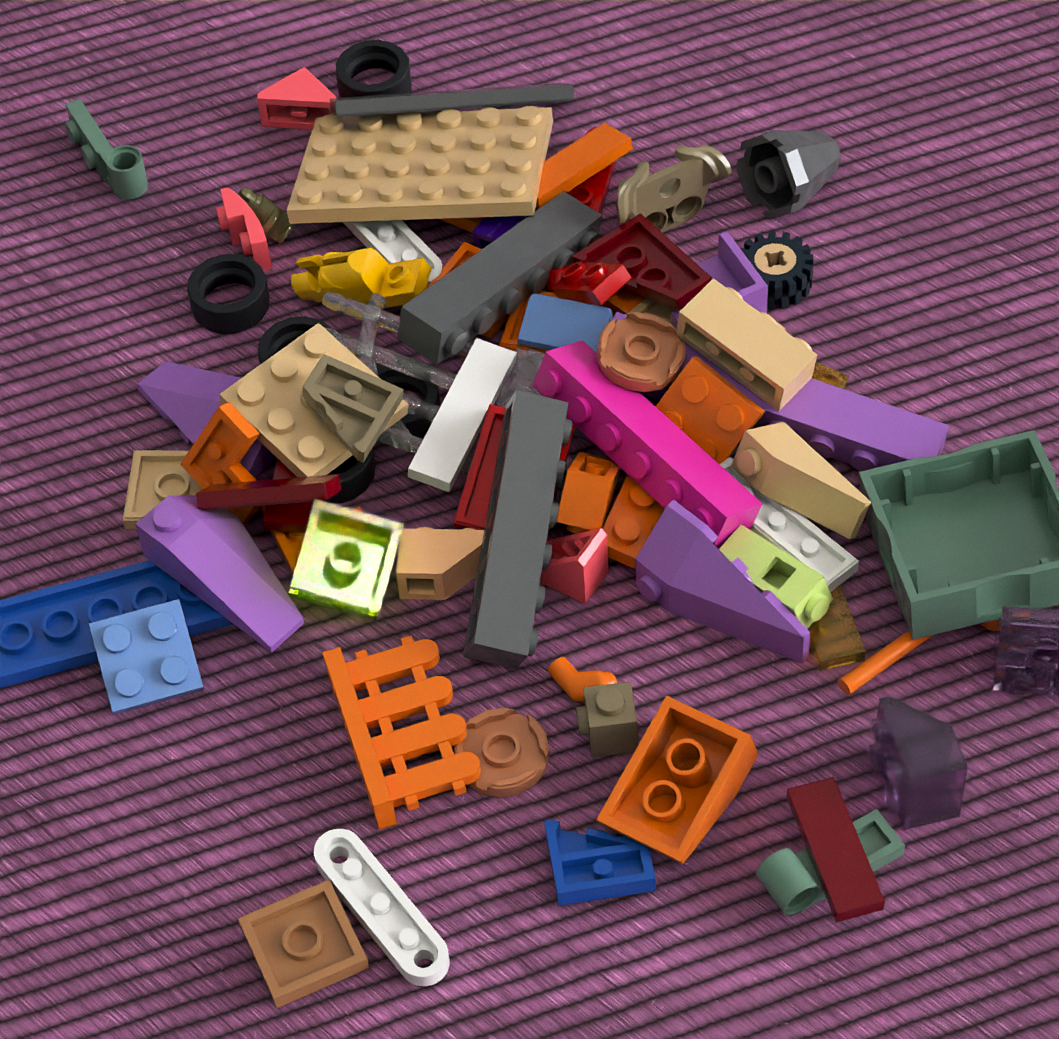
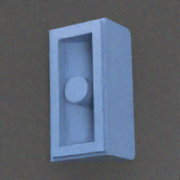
M534 293L531 295L526 307L518 336V344L552 350L583 340L597 353L600 333L608 322L613 320L612 310L607 307Z

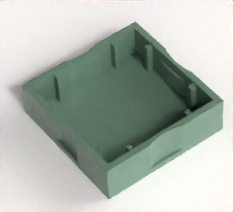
M1035 430L973 444L950 454L919 457L859 472L860 492L871 501L865 519L913 640L1059 605V491L1055 472Z

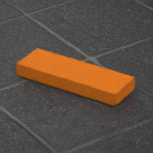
M604 122L544 161L536 208H541L563 191L569 192L633 150L631 137Z

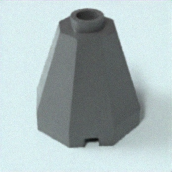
M773 130L741 142L740 150L745 149L744 157L737 160L736 171L747 201L754 207L761 202L769 209L762 213L767 218L772 219L798 211L809 202L838 170L841 158L840 149L836 141L824 131Z

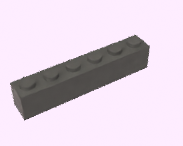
M563 191L536 210L533 216H528L403 305L397 339L436 365L451 354L459 353L466 343L479 333H486L493 323L506 313H513L522 301L533 293H540L549 280V272L552 268L560 270L564 266L574 264L572 259L574 254L600 239L599 230L602 215Z
M516 390L505 406L463 657L517 669L528 656L532 657L535 652L539 632L538 629H533L535 613L541 611L545 598V587L539 585L542 570H547L552 554V544L546 543L548 528L552 529L554 527L559 510V503L553 501L555 487L561 485L565 472V461L559 459L561 447L567 445L572 429V420L566 419L569 402Z

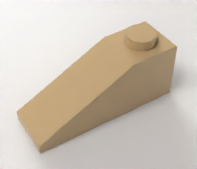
M785 422L745 430L731 465L733 469L760 494L848 539L856 538L871 504L868 498Z

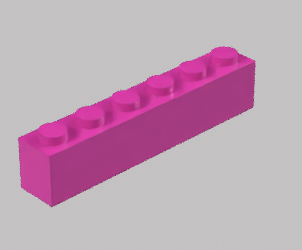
M583 340L545 352L532 386L545 397L569 402L566 418L572 420V423L664 509L672 500L678 502L708 525L718 536L717 540L713 543L718 549L741 524L751 529L762 503L640 392L626 390L611 382L600 369L596 358L597 353Z

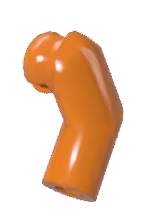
M565 657L556 659L548 668V673L575 702H584L583 687L617 683L616 677L611 672L600 670L578 672Z

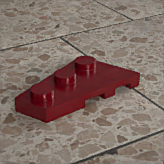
M641 213L572 256L574 263L582 261L588 263L623 264L632 278L622 288L677 311L683 309L712 280L709 274Z

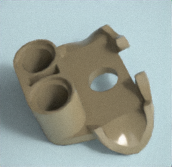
M705 144L694 148L677 145L675 156L681 161L649 175V163L640 161L632 176L628 179L620 180L618 198L615 205L618 211V224H624L641 213L663 233L693 219L704 205L710 183L721 181L731 174L732 169L729 162L720 151Z

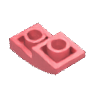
M229 187L220 189L224 205L216 207L221 231L229 230L233 246L241 244L244 256H252L253 260L262 267L263 271L272 269L267 239L254 211L246 201Z

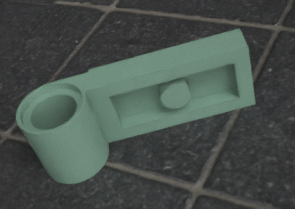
M80 98L65 104L69 116V121L64 122L67 134L74 145L80 143V151L89 169L95 167L117 197L135 199L143 195L148 189V180L140 150L131 145H121L112 148Z
M877 809L853 822L873 872L904 855L905 844ZM790 848L781 849L767 857L756 871V877L786 916L798 914L819 901L826 899L807 848L796 854Z

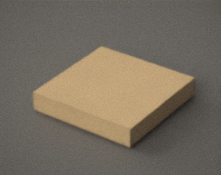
M134 450L123 515L125 529H137L135 524L167 496L196 495L197 492L203 490L180 465L189 451Z

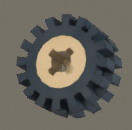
M768 231V238H764L762 233L756 234L754 242L748 239L744 242V248L740 247L768 285V310H774V304L780 303L781 310L789 308L790 300L794 305H797L801 302V296L806 298L810 288H812L814 259L813 254H810L811 248L808 244L802 246L803 239L798 236L791 241L790 233L784 231L782 237H776V231Z

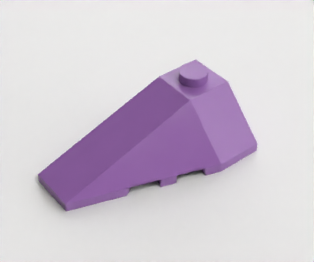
M165 361L138 383V391L164 419L172 420L180 429V435L187 444H194L218 407L221 406L219 394L241 378ZM256 439L240 463L256 478L278 458Z
M196 495L167 496L135 524L143 554L147 559L271 653L304 624L302 615L240 519L226 508L201 510L198 509Z
M672 500L666 506L636 557V586L639 592L647 600L658 602L669 612L799 663L806 661L809 657L810 631L771 591L764 590L760 593L746 573L749 568L738 557L731 563L713 544L718 536L709 526L678 502Z

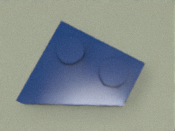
M544 821L558 906L656 891V878L648 847L625 836H612L606 831L588 828L586 834L562 830L560 828V821Z

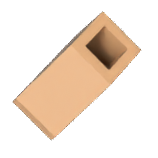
M419 527L417 529L401 528L396 568L400 599L446 600L477 576L484 530L473 528L461 530L433 529L430 527Z

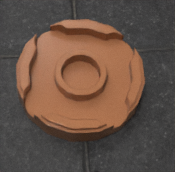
M631 313L627 314L625 319L617 321V318L608 322L600 333L596 358L601 371L611 382L626 390L649 392L661 390L676 380L683 368L686 347L683 339L681 342L680 338L676 335L677 330L668 321L656 315Z
M509 708L485 710L469 719L466 723L467 736L465 740L454 746L455 754L471 752L479 758L481 775L475 782L467 785L483 795L499 798L519 795L535 786L545 774L550 758L547 735L538 721L526 714L527 717L516 714L514 709Z

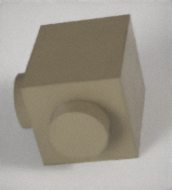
M631 682L583 687L584 706L576 707L579 736L588 735L591 758L634 753L638 746V721Z

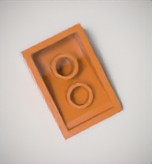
M666 695L596 821L683 865L735 798L759 754L752 736Z

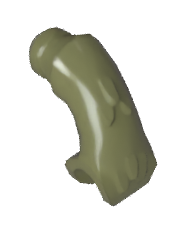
M243 188L237 193L254 211L264 233L281 244L296 225L289 223L287 212L272 203L265 195L254 194L249 188Z

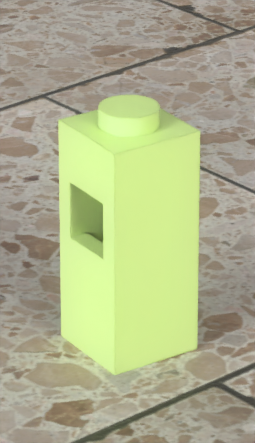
M741 524L719 548L731 563L738 557L749 568L746 573L751 578L756 589L760 593L764 590L771 591L807 629L814 621L820 620L826 614L830 603L833 601V597L824 576Z

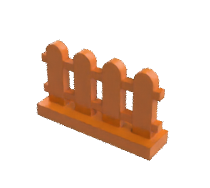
M412 635L400 638L402 646L368 656L366 649L355 652L356 660L345 662L340 647L322 652L328 678L379 830L397 825L394 807L406 804L408 811L420 808L418 800L451 789H453L455 796L467 793L465 785L475 782L481 775L480 761L475 754L462 752L454 755L451 747L463 742L467 736L464 718L454 713L440 716L438 708L448 705L453 699V689L450 680L443 676H434L428 679L426 677L425 671L434 668L439 663L440 654L438 646L430 639H421L414 642ZM410 675L414 678L415 683L382 693L378 686ZM367 689L369 697L358 700L356 692ZM426 712L427 721L394 731L392 722ZM380 727L382 735L371 738L369 730ZM439 750L442 759L407 769L406 760ZM393 765L395 774L384 777L381 768Z

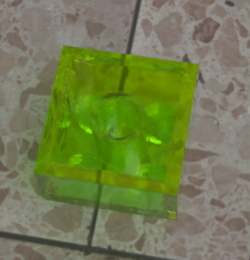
M314 499L290 584L289 597L376 620L382 607L404 523Z

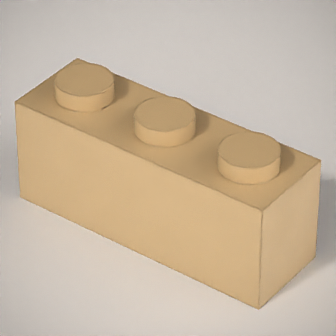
M714 278L679 311L676 335L777 411H780L813 376L817 354L813 352L807 342L801 338L791 336L779 327L769 314L757 311L746 303L736 290L723 286Z

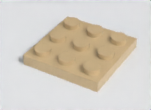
M319 323L219 394L220 405L231 402L260 433L256 439L297 477L327 475L352 456V453L302 396L303 385L322 355H328L379 378ZM402 399L383 432L408 414V403Z

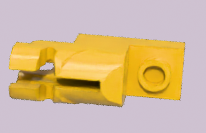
M372 248L344 253L328 252L324 256L318 254L299 258L296 265L300 269H307L308 272L292 274L291 284L294 292L303 300L323 302L341 299L353 313L405 305L426 290L432 267L424 258L388 264Z

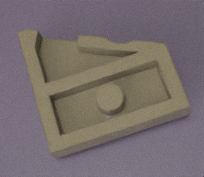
M323 354L304 383L302 396L358 461L364 463L401 403L403 389Z

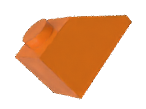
M579 452L567 470L556 522L566 524V529L576 534L603 528L607 520L621 468L612 459Z

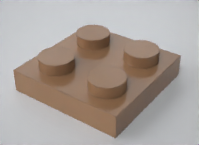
M329 879L238 918L240 929L276 1008L369 969L368 959Z

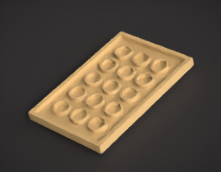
M525 106L520 109L498 110L490 107L475 111L447 109L441 112L426 113L403 112L401 114L345 117L329 114L324 117H316L287 207L289 223L533 216L553 125L552 108Z

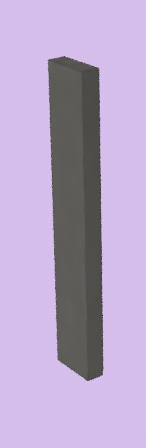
M553 83L330 98V107L333 115L345 117L563 102L574 99V89L572 84Z

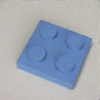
M179 599L89 623L113 715L204 690Z

